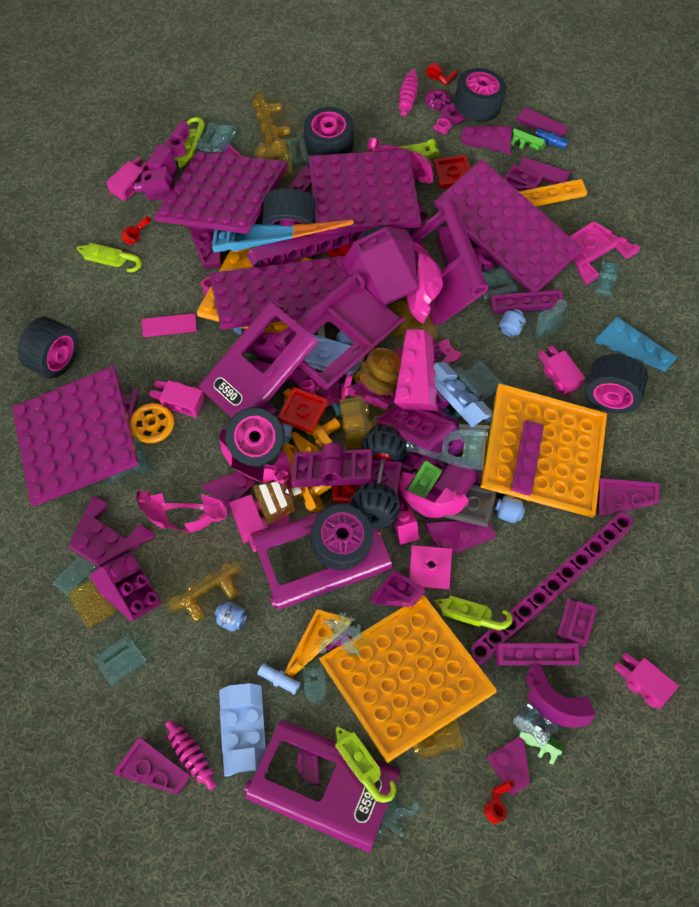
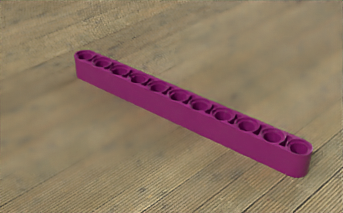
M418 201L422 223L427 219L428 214ZM365 231L308 234L255 247L248 252L247 257L253 267L290 263L353 244L359 240L360 235Z
M626 513L616 515L510 611L513 618L511 624L515 629H490L472 646L470 655L477 665L485 664L496 654V644L498 643L491 642V637H497L500 640L499 643H508L627 535L633 523L631 516ZM618 523L624 524L625 527L619 526ZM604 535H609L612 539L609 540ZM590 547H595L599 552L592 551ZM576 560H582L585 564L581 565ZM568 572L571 577H565L562 573ZM548 585L556 586L557 590H551ZM534 598L542 599L543 603L535 602ZM524 610L528 612L529 616H522L519 611ZM505 615L499 622H504L507 616ZM482 650L485 656L478 657L475 651Z

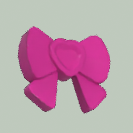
M448 339L439 343L441 353L444 352V356H446L441 362H446L449 365L461 358V353L455 351L450 346Z
M347 374L346 380L339 391L342 402H345L348 391L353 386L351 385V374Z

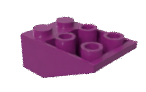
M132 552L102 566L89 575L99 593L131 622L162 604Z

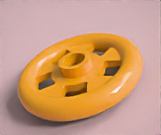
M149 403L139 407L133 412L132 418L129 421L132 435L138 441L149 444L157 443L167 438L174 427L173 414L167 407L158 403ZM145 412H153V414L144 415ZM161 413L166 417L163 420H160L158 417ZM137 421H142V427H137ZM161 426H164L165 428L161 433L157 431ZM145 431L152 432L151 436H146L143 434Z

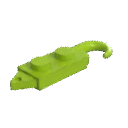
M193 117L187 121L188 125L192 122H198L199 124L197 129L189 130L190 136L184 143L186 154L182 157H175L180 169L192 160L200 143L205 123L199 117Z
M94 243L77 247V250L83 255L85 260L114 267L122 266L126 260L136 262V266L127 269V272H135L142 265L141 259L138 256L122 252L119 249Z
M454 596L434 600L436 606L442 611L443 616L475 626L503 630L508 628L513 620L511 613L503 610L502 613L507 616V619L504 622L494 621L488 606Z
M337 726V743L335 747L358 780L363 783L376 801L381 803L391 801L396 794L394 782H389L391 786L389 794H381L374 785L380 777V767L355 732L350 733Z

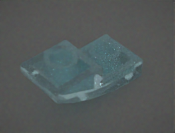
M602 262L594 294L612 298L620 265Z

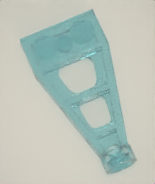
M478 429L450 431L442 439V453L431 452L409 441H406V451L417 452L463 469L483 470L487 431ZM458 439L464 441L462 457H456L448 453L449 442Z

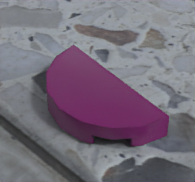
M302 749L297 756L298 772L304 781L311 785L320 786L318 755Z

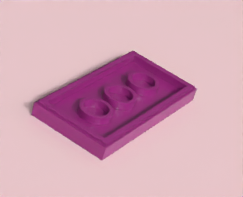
M397 404L375 420L376 426H393L397 430V434H400L405 440L427 450H430L456 429L454 422L426 410H403Z

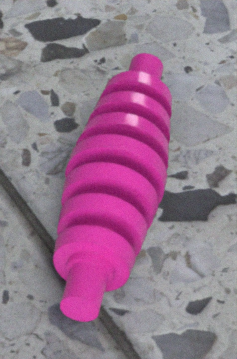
M414 69L410 70V73L405 76L400 88L399 109L402 116H406L407 112L411 110L417 96L418 77Z
M173 720L168 721L165 724L170 732L168 739L173 741L172 747L177 749L175 753L177 757H180L179 761L181 764H185L184 767L188 771L191 770L190 774L193 777L198 776L196 781L198 783H205L209 791L215 788L217 785L212 779L214 772L212 768L207 769L210 764L207 760L204 761L206 757L204 753H200L202 751L201 747L196 745L197 743L194 739H190L191 736L188 733H184L185 729L182 726L177 727Z

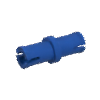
M537 128L534 135L544 139L547 145L552 144L564 150L569 140L555 135L554 132L549 133L540 128Z

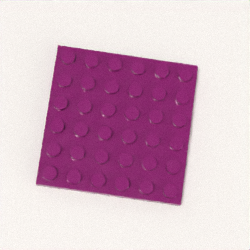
M409 149L309 156L312 195L316 200L315 223L351 219L354 221L352 225L317 232L316 234L360 232L378 226H389L398 229L421 227Z
M197 151L154 215L157 222L249 234L263 210L265 195L275 190L288 167L287 161Z
M114 366L12 407L29 501L32 506L40 505L140 465L117 369Z

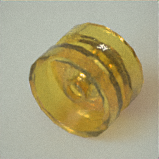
M374 348L359 371L362 383L371 391L380 395L393 394L397 389L402 358L387 348Z

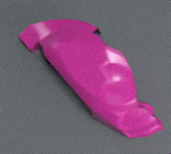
M371 137L368 142L369 152L405 150L397 146H381V140ZM409 150L414 180L419 179L423 183H433L432 163L423 154Z
M413 242L415 257L419 255L417 271L418 290L408 294L407 300L410 312L416 320L423 324L430 312L429 303L440 293L443 281L438 264L421 245Z
M222 429L219 439L221 450L233 469L261 483H268L274 479L276 482L283 484L289 479L291 466L287 455L282 450L274 465L264 464L262 469L254 468L256 466L241 463L231 455L225 441L226 429ZM251 437V440L253 442H258L260 440Z
M401 473L399 488L402 497L415 511H418L423 516L439 518L455 515L468 505L469 500L464 494L460 496L457 491L452 492L447 488L444 489L438 499L431 496V493H428L425 499L410 493L406 489L415 477V474Z
M150 490L147 492L137 491L136 500L140 509L151 522L163 529L169 527L173 530L192 533L202 530L212 522L223 521L228 517L227 509L222 501L201 494L203 504L165 503L162 493L150 496ZM187 507L201 509L205 513L199 516L200 520L184 524L186 528L183 530L169 523L165 511L173 508Z

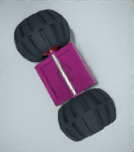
M379 425L370 429L361 442V450L372 449V482L358 484V489L353 493L350 500V505L361 509L368 516L374 530L387 528L399 515L398 489L402 463L409 452L408 441L400 434H397V430L393 426Z

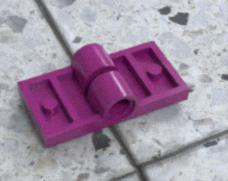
M328 443L323 447V451L294 453L292 487L357 485L372 482V449L342 450L339 444Z

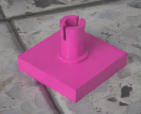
M412 545L409 579L424 588L449 590L452 549Z

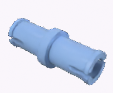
M266 663L261 665L257 674L273 682L274 686H280L294 695L301 682L285 675L284 671L280 670L279 672Z

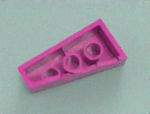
M406 330L394 401L403 410L439 411L436 402L437 388L435 387L436 373L433 365V338L425 330Z

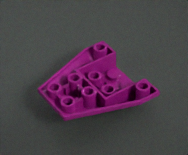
M384 227L354 242L342 261L348 274L358 273L364 279L365 289L384 305L418 290L414 243L407 230Z

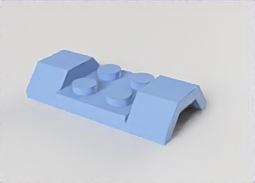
M312 335L319 342L304 358V361L312 368L323 371L350 348L351 345ZM365 356L344 375L351 374L352 378H354L364 362Z
M436 362L433 364L436 373L435 387L469 425L474 427L482 420L490 425L493 416L490 408L483 401H478V398L466 389V385L463 382L456 380L457 374L446 362Z
M250 683L230 685L219 690L224 777L236 773L257 771L266 751L261 685Z

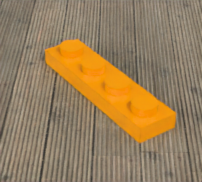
M582 179L520 191V193L534 206H541L585 197L587 190Z

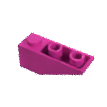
M399 488L400 511L392 526L401 545L419 540L417 521L407 501L402 497Z

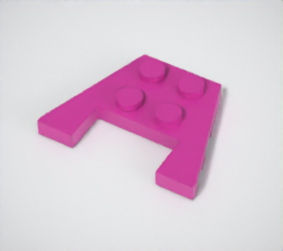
M594 221L569 236L583 248V251L574 259V263L585 286L599 277V273L589 263L613 248H616L628 259L638 253L640 247L636 244L628 243L624 237H617L612 234L613 231Z

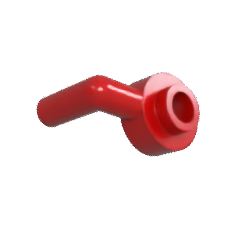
M431 63L426 68L427 76L430 79L440 80L444 85H448L458 76V72L454 70L445 77L441 67L436 63Z
M146 216L134 227L128 226L122 230L123 240L127 244H135L140 239L138 232L151 222V218Z
M511 779L492 789L491 801L487 802L484 806V814L493 824L506 819V808L500 801L501 794L515 787V783Z

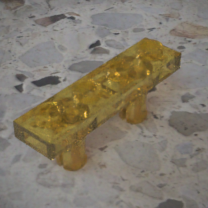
M255 92V97L252 99L253 109H256V117L260 121L261 132L265 134V143L269 145L270 151L277 149L278 137L290 136L289 125L275 127L270 114L281 113V103H266L262 92Z
M237 561L224 564L220 568L221 571L216 574L210 573L204 577V581L199 585H191L186 589L185 594L172 597L168 601L169 604L166 605L170 614L173 615L181 609H186L194 623H197L205 616L196 601L217 586L221 587L229 601L239 596L238 591L230 580L231 577L241 572Z

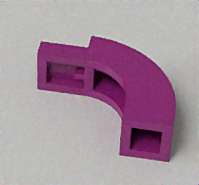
M532 665L526 680L528 686L531 687L527 698L534 709L547 720L560 726L570 728L589 726L596 714L588 697L567 698L558 694L549 685L541 665Z

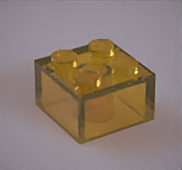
M362 396L339 400L340 420L347 450L360 449L363 437L372 429L371 419L368 420V405L363 403Z

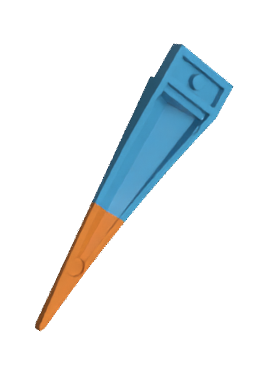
M351 219L314 224H294L292 226L254 224L249 234L215 229L212 249L214 252H223L229 249L234 252L352 225L354 221Z

